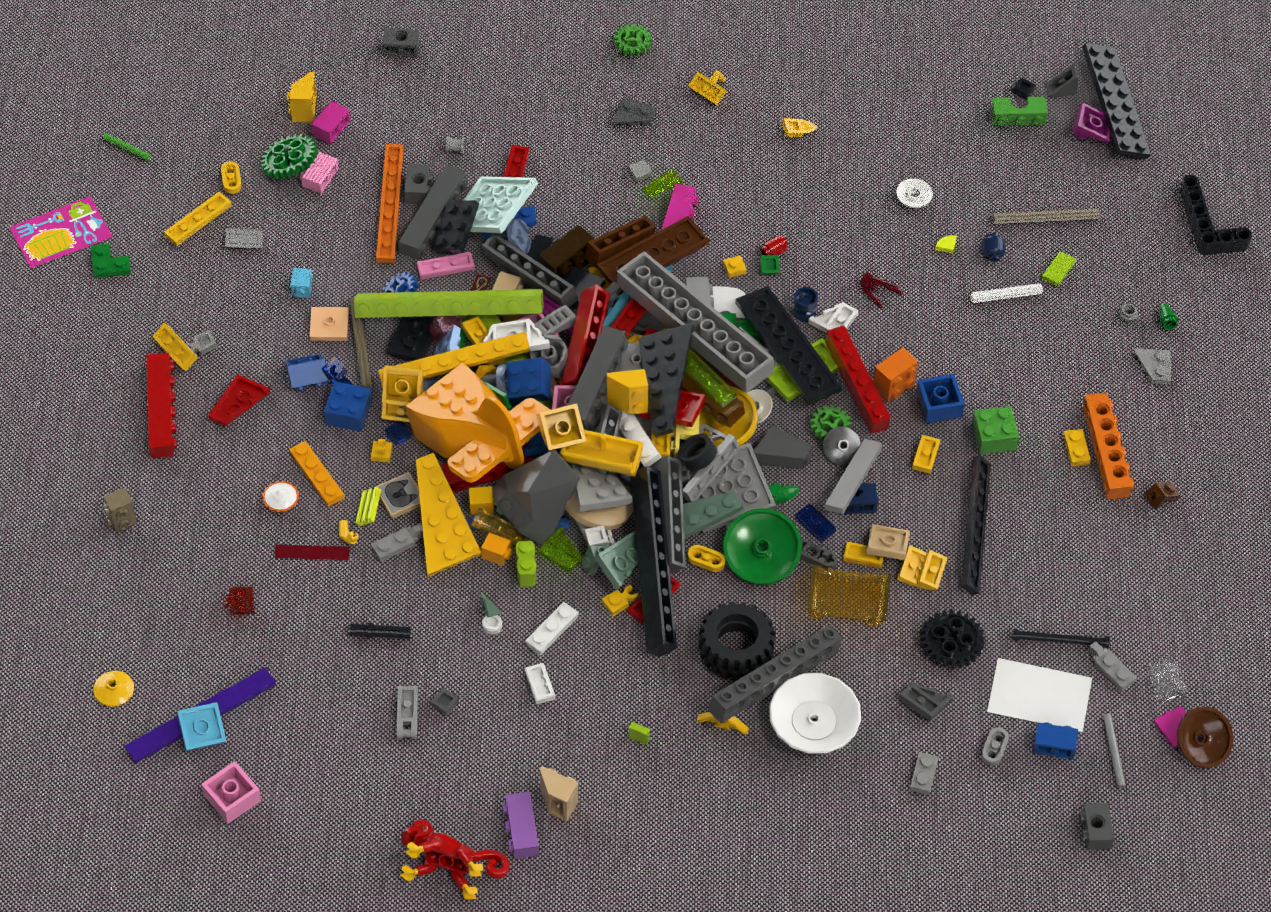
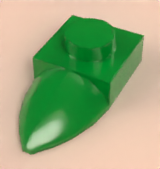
M779 483L768 486L776 505L791 500L800 491L799 487L791 485L780 486Z

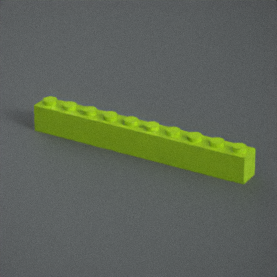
M543 289L357 293L354 298L355 318L542 314L544 308Z

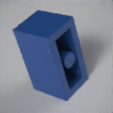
M1048 722L1038 723L1033 753L1073 760L1077 746L1078 729L1071 726L1052 725Z

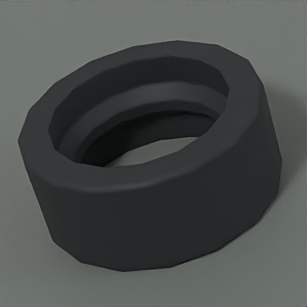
M705 434L691 436L684 441L678 451V457L685 467L691 471L705 468L715 459L717 454L716 446L708 435ZM704 447L698 455L691 457L694 452Z

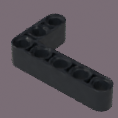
M1186 175L1182 180L1180 195L1199 253L1214 255L1246 251L1252 238L1251 230L1245 227L1214 230L1198 178L1194 175Z

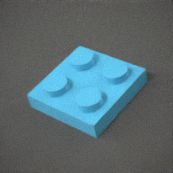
M217 702L177 711L186 752L226 743Z

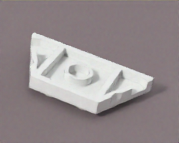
M530 319L492 324L489 334L483 341L487 342L526 331L531 351L550 348L549 340L542 336L541 331L534 326Z

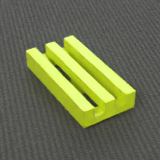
M374 487V490L371 488L368 489V492L366 490L362 492L355 522L358 526L375 521L381 495L380 488Z

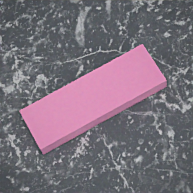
M471 252L417 262L421 280L475 270Z

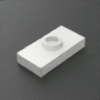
M544 663L524 668L536 705L555 700V693Z

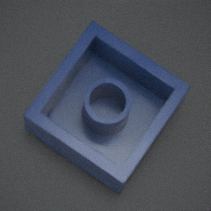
M542 357L507 362L508 400L515 405L528 398H533L538 402L551 400V364Z
M954 374L918 380L916 396L925 423L963 416L965 404Z
M334 381L324 410L325 425L362 432L372 404L371 388Z

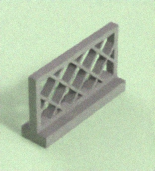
M704 423L699 427V434H702L704 431L709 432V438L713 444L716 440L722 439L724 441L719 446H716L717 454L715 459L705 468L698 470L696 474L691 475L690 470L685 465L681 466L682 471L687 470V476L682 477V482L688 481V483L682 490L683 497L688 502L696 501L740 449L734 436L731 434L727 436ZM701 448L694 452L691 457L698 455L702 451Z

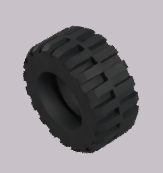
M729 602V605L723 603L718 605L717 610L715 608L710 610L709 615H706L702 620L699 630V654L701 659L704 660L705 666L707 668L711 667V671L716 675L720 673L723 678L733 677V680H739L740 677L746 676L772 660L775 645V628L772 626L771 619L769 617L766 618V613L763 610L758 611L757 606L752 604L748 606L745 602H741V604ZM737 631L749 635L755 643L743 650H733L724 646L719 641V638L728 632Z

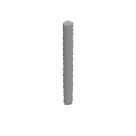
M1105 714L1103 718L1118 788L1122 789L1126 785L1111 714Z

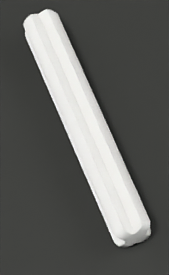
M1038 283L972 292L970 299L972 303L1038 295L1042 294L1043 288Z

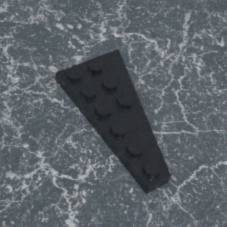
M693 323L638 338L642 365L648 382V404L655 437L674 432L678 413V401L681 398V386L684 383L688 363V351L692 343L691 335L695 327Z

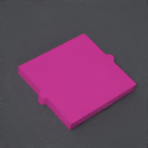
M1182 706L1170 712L1166 711L1164 715L1153 721L1173 749L1178 747L1177 729L1181 719L1186 714Z

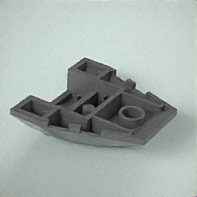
M554 449L503 475L492 487L495 504L521 534L543 545L556 532L557 524L565 512L564 509L568 500L571 499L580 477Z

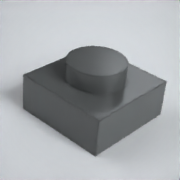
M442 688L430 702L432 707L447 716L459 702V697Z

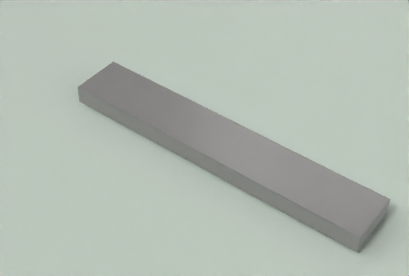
M864 438L825 503V510L844 514L882 449L881 442Z

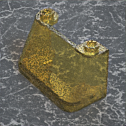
M812 565L807 613L811 614L810 618L822 619V616L870 621L869 625L881 626L882 623H886L891 574L881 573V575L875 576L874 573L832 570V568H828L827 571L822 566Z

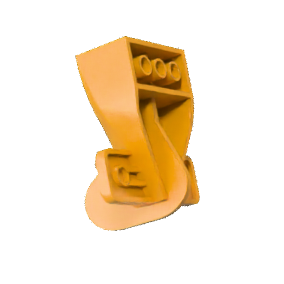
M463 363L406 405L414 437L437 454L448 458L449 469L470 483L477 481L500 462H504L514 470L524 464L522 446L540 432L536 415L550 410L535 399L528 398L511 411H508L494 391Z

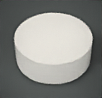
M485 616L482 621L483 630L488 634L499 633L502 629V619L500 616Z

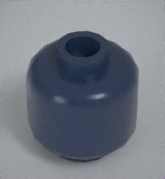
M987 234L981 241L982 256L989 259L990 262H997L1006 254L1005 240L999 234Z

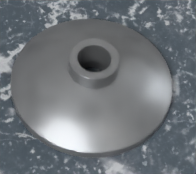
M833 428L824 437V454L835 464H849L861 445L860 439L850 428ZM841 442L846 443L845 449L840 447Z

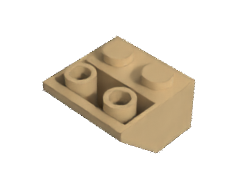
M541 766L540 790L548 813L567 822L578 804V782L572 777L558 774L552 768Z

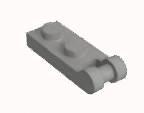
M398 686L397 739H403V737L417 739L418 686ZM403 725H411V729H403Z

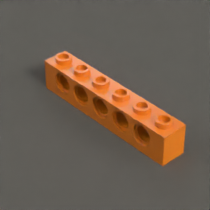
M1108 393L1085 395L1083 409L1107 500L1130 497L1131 490L1134 489V480L1129 476L1130 466L1125 461V447L1121 446V432L1117 431V417L1112 412L1113 402L1109 400Z

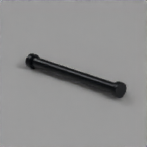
M1013 629V640L1015 641L1017 639L1087 645H1091L1096 641L1100 646L1109 648V636L1098 638L1026 632Z

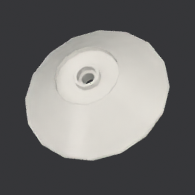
M803 673L787 679L774 692L769 704L770 723L777 736L791 748L808 754L829 753L844 747L856 735L861 722L860 703L852 689L838 678L823 673Z

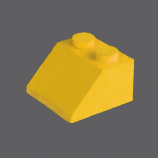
M310 72L291 85V92H287V103H290L288 114L292 115V122L312 123L314 120L317 99L315 72Z
M645 369L607 373V403L627 414L647 413L648 382Z
M577 404L540 412L536 415L541 435L548 451L586 442Z

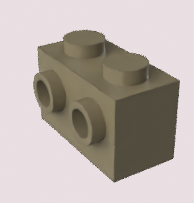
M126 488L103 496L105 504L102 507L106 514L105 519L109 527L113 526L115 532L125 530L137 523L133 501Z

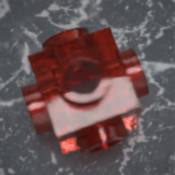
M253 586L229 588V596H225L226 608L229 607L230 615L254 614Z

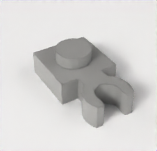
M210 329L193 337V343H186L195 354L200 352L201 355L218 347Z

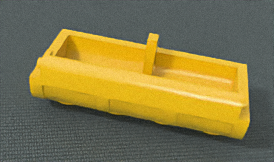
M584 430L586 442L562 447L559 453L569 463L635 477L641 460L643 442Z

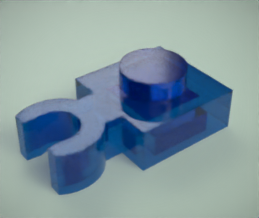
M338 357L332 358L322 368L331 384H334V381L352 385L351 381L345 378L344 375L347 371Z

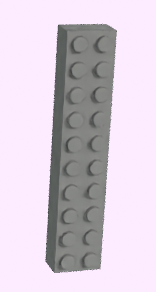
M645 251L617 271V284L620 288L669 329L693 323L695 327L691 335V347L744 392H749L774 372V358Z

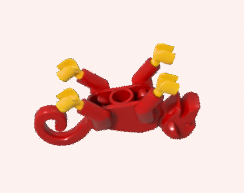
M426 820L414 821L402 834L401 843L409 848L405 853L413 859L417 858L420 853H423L425 857L424 864L415 866L414 869L408 865L402 867L401 870L404 873L400 874V876L408 882L413 880L415 875L422 876L435 872L437 866L452 870L451 878L459 889L463 890L464 899L469 900L476 899L475 894L478 891L476 886L468 887L469 883L464 876L467 872H469L471 877L482 876L480 871H483V865L474 864L475 862L490 859L486 864V873L491 878L500 879L508 874L510 862L503 853L496 850L474 852L472 848L461 844L446 834H434L431 823ZM497 862L502 866L500 869H496Z

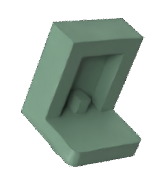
M607 545L589 546L581 559L582 566L585 568L587 575H595L600 566L594 557L607 549Z

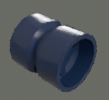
M801 287L794 293L792 313L797 320L806 322L809 321L810 317L816 316L818 294L814 289Z

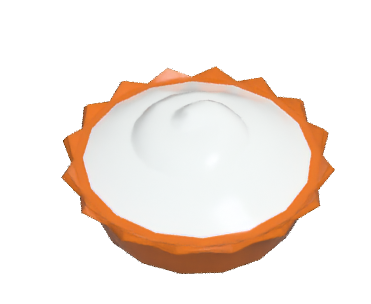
M285 480L270 483L265 488L264 493H262V501L265 503V506L277 513L290 511L300 499L297 486H293L291 482L287 483Z

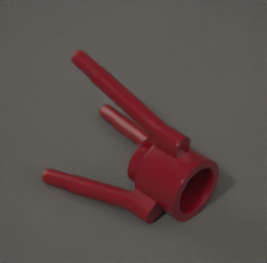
M868 272L863 275L860 281V285L863 286L862 291L868 294L880 308H883V305L870 290L875 291L881 285L899 294L903 293L902 290L898 289V285L875 277Z

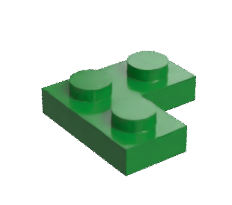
M109 243L91 245L94 279L131 274L129 255L111 257Z

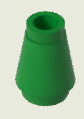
M1168 303L1161 304L1158 307L1161 327L1165 330L1176 328L1178 317Z

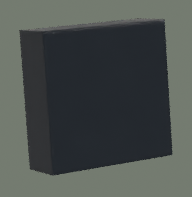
M1020 78L1012 88V93L1027 100L1036 89V85Z

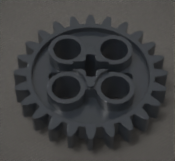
M953 609L950 610V614H947L945 610L942 611V615L935 612L934 618L929 616L928 622L925 621L923 628H921V648H925L924 655L930 654V661L936 659V665L942 662L943 668L950 664L951 668L954 669L955 664H957L961 669L963 663L969 666L970 660L975 662L977 656L980 657L981 650L984 648V630L980 629V623L974 624L975 618L968 619V613L962 616L961 610L957 614H954Z

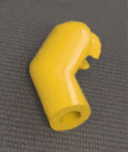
M339 521V538L347 544H355L359 538L358 534H354L353 531L349 532L348 521Z

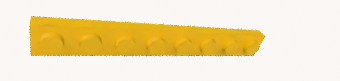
M525 331L395 366L423 369V379L449 373L461 363L467 367H472L531 350ZM380 369L378 371L383 388L384 369Z

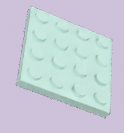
M481 176L464 198V200H476L479 203L471 232L502 233L538 185L536 178Z

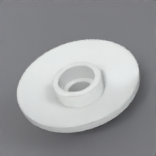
M912 178L904 180L898 185L896 195L903 205L910 208H920L926 206L931 201L933 191L925 181Z
M755 389L747 392V394L753 399L758 409L759 424L769 416L773 403L771 396L766 391Z

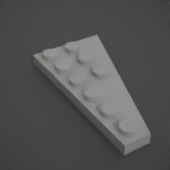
M569 463L574 472L580 477L575 488L577 493L576 499L579 502V512L631 504V495L614 472Z

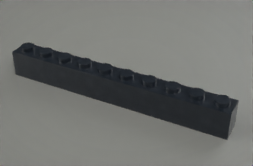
M646 466L638 470L635 477L631 476L646 652L661 657L677 649L661 471Z

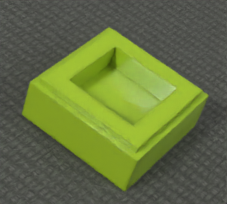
M632 722L629 726V738L647 745L650 740V729Z

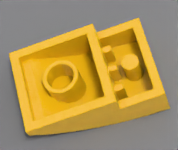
M384 366L382 419L410 422L406 405L423 393V369Z

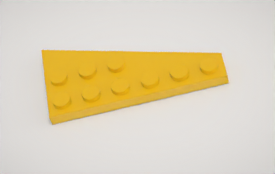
M434 452L416 459L427 577L481 555V550Z

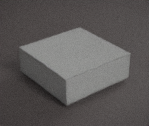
M645 160L628 166V170L636 182L651 177L653 174Z

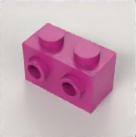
M331 101L328 106L323 108L322 113L312 121L313 136L331 144L350 123V109Z

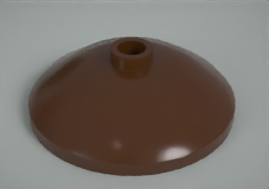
M1204 706L1194 708L1183 716L1177 729V742L1181 753L1190 763L1202 768L1215 767L1224 762L1229 756L1233 747L1234 736L1231 724L1224 714L1215 708Z

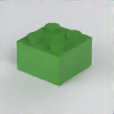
M1011 406L974 410L972 427L979 454L1017 450L1019 433Z

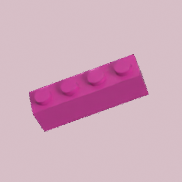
M675 183L662 229L687 216L693 220L695 209L693 208L698 205L699 195H696L697 187Z

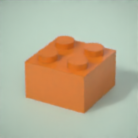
M903 347L875 367L873 383L879 395L887 403L892 399H897L906 389H911L916 383L919 361Z

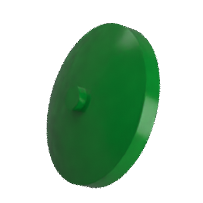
M766 508L749 510L739 515L728 527L723 543L725 560L730 570L741 580L759 586L776 584L786 579L797 567L802 550L801 537L795 524L784 514Z

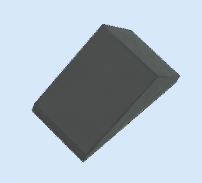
M1070 65L1045 83L1049 97L1056 98L1076 95L1079 77L1075 65Z

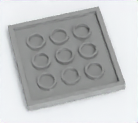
M750 443L740 446L736 454L697 499L700 500L736 491L744 509L702 530L703 533L726 526L727 523L733 522L739 515L749 510L758 508L776 509L775 501ZM687 470L682 471V477L687 476ZM690 470L691 475L696 474L698 472ZM688 481L683 482L684 486L687 485Z

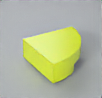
M951 235L941 238L937 242L935 250L953 254L957 236Z

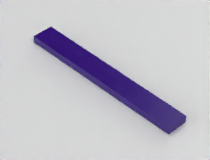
M263 668L194 707L217 702L220 716L274 687L276 682L268 670ZM178 716L124 745L125 750L135 764L182 738Z

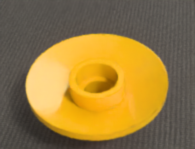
M106 672L96 680L93 688L94 696L99 703L108 707L123 705L133 695V681L124 672Z

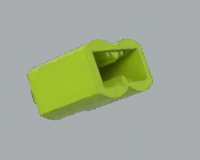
M518 541L516 544L517 581L520 587H533L537 581L535 545L532 541Z

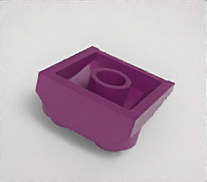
M1082 103L1075 116L1072 129L1073 134L1078 139L1085 140L1091 137L1108 143L1110 141V132L1104 113Z

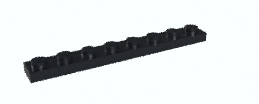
M980 455L973 457L961 580V587L972 595L980 593L991 464Z

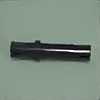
M350 623V636H368L371 639L372 637L410 639V626Z

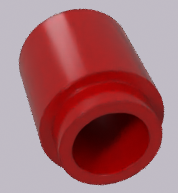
M777 235L760 247L761 254L781 255L787 251L788 242L783 236Z

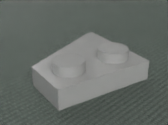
M1134 348L1133 355L1139 359L1140 366L1147 374L1151 384L1170 385V350Z

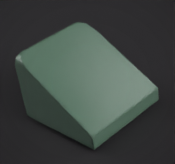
M480 593L482 608L487 617L502 614L501 610L484 593Z

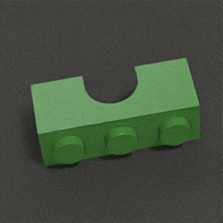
M1028 97L1026 107L1024 108L1014 107L1011 104L1010 98H992L991 116L993 126L1046 124L1048 116L1046 97Z

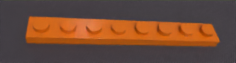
M386 144L376 252L377 263H395L404 145Z

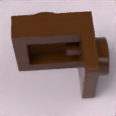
M1170 481L1155 482L1145 494L1154 508H1159L1164 501H1176L1181 496L1176 490V486Z

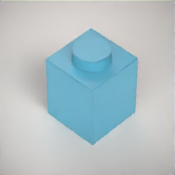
M293 268L290 285L292 297L310 298L313 283L312 269Z

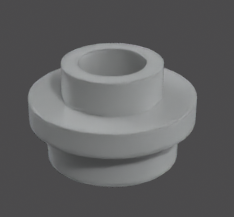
M1125 304L1120 308L1119 316L1121 319L1133 321L1137 318L1138 311L1133 304Z

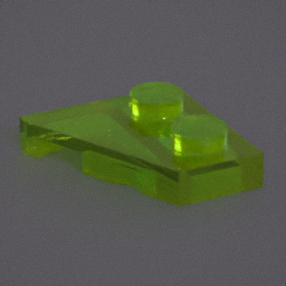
M560 527L538 551L539 555L568 573H571L582 559L579 551L574 548L571 539L568 540L563 527Z

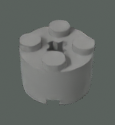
M546 335L544 338L549 340L550 348L530 351L531 359L544 358L551 364V378H563L569 349L560 337Z

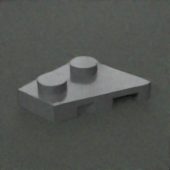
M910 683L900 693L898 699L931 721L953 700L954 694L948 692L945 695L937 693L934 688Z

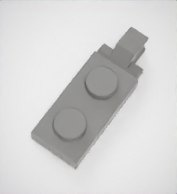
M420 523L412 528L410 526L371 543V548L380 562L415 546L418 538L423 536L422 525Z
M1096 641L1089 646L1088 652L1093 656L1094 665L1121 692L1136 681L1137 677L1107 648L1103 649Z

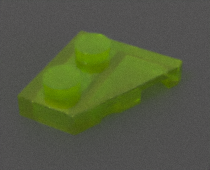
M671 169L645 186L643 190L650 198L657 197L662 192L673 188L675 183L682 184L684 180L680 174Z

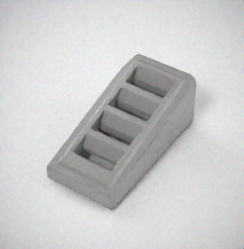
M564 305L534 323V326L541 331L543 337L554 335L574 326L576 316L567 305Z

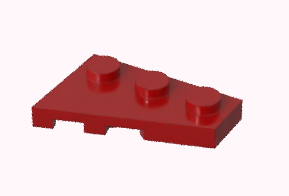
M237 374L209 413V420L226 427L270 394V388Z

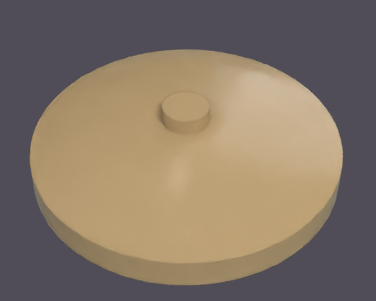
M617 476V478L620 480V482L623 484L625 489L632 497V490L629 487V485L626 486ZM575 489L565 507L566 511L575 520L587 527L604 526L605 530H613L625 524L633 512V498L629 505L579 512V502L576 499L577 493Z

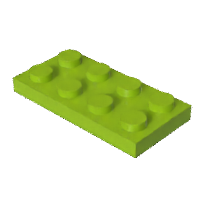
M823 338L811 344L833 374L839 371ZM779 364L774 367V372L765 378L787 402L800 395V392Z

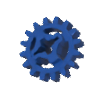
M403 272L402 275L397 273L396 277H391L390 282H386L387 286L383 287L382 290L384 291L383 293L418 292L416 290L419 287L418 280L410 272L408 274Z

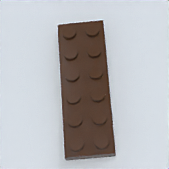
M687 216L598 263L597 269L612 285L614 282L617 283V271L644 251L666 268L709 245V239L693 220Z

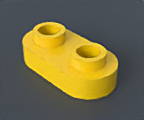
M229 161L221 166L223 187L225 192L235 194L242 188L240 170L237 163Z
M693 545L688 550V561L693 565L712 572H719L725 567V556L718 551L701 545Z

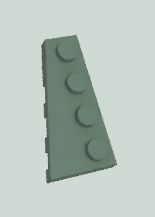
M736 491L683 504L685 539L742 511L744 508Z
M633 531L594 557L616 590L621 587L624 580L632 573L634 567L638 565L636 531Z

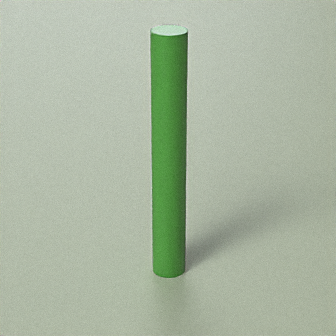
M104 133L102 137L103 140L146 161H149L151 158V154L107 133Z

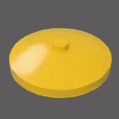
M720 386L743 402L745 414L729 428L724 424L718 423L713 416L706 415L701 409L699 427L704 423L727 436L731 434L736 438L739 446H741L751 438L757 428L758 413L753 399L744 391L731 386ZM704 431V432L702 433V434L708 435V437H710V433H709V432ZM716 440L714 445L719 446L724 440Z

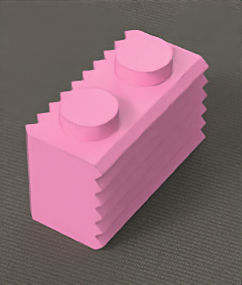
M318 152L317 158L314 159L315 163L309 164L310 168H307L305 172H301L300 179L302 187L322 194L339 168L337 158Z

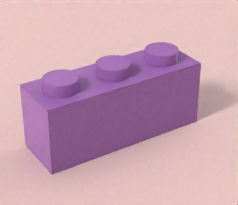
M530 792L505 795L506 803H502L503 815L508 816V821H505L506 834L510 833L511 839H508L509 852L513 851L514 859L539 856V845Z

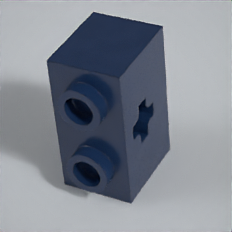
M861 483L844 514L877 513L878 497L876 483Z

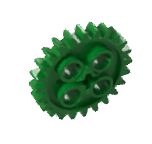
M294 134L292 138L288 135L285 140L280 138L279 143L274 142V146H269L270 150L264 151L265 155L261 156L263 160L260 162L264 173L270 176L271 179L275 177L278 180L282 177L284 180L286 176H289L291 179L292 175L298 176L300 171L305 172V168H310L309 164L315 163L314 159L317 158L318 148L315 141L309 138L308 135L304 137L301 134L297 137Z

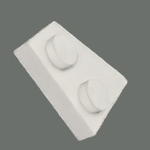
M842 302L834 308L823 311V314L818 317H810L808 324L827 333V330L843 325L848 329L858 316L859 310Z

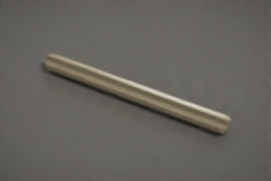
M1093 208L994 213L992 221L993 224L1099 219L1100 210Z
M354 297L350 298V308L361 387L372 388L362 318H355Z

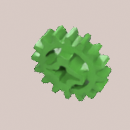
M635 23L632 26L626 24V28L621 26L620 31L616 30L614 47L618 48L619 53L623 51L624 56L630 54V57H633V54H636L639 57L640 53L646 54V50H650V45H652L651 33H648L647 28L642 29V25L636 27Z
M824 405L823 410L817 408V412L812 413L810 431L815 432V438L820 436V441L822 442L826 434L833 428L847 427L851 429V417L847 416V411L841 412V407L834 409V405H831L830 408Z

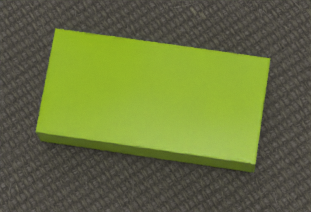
M1060 251L1043 274L1042 279L1058 287L1076 263V259Z

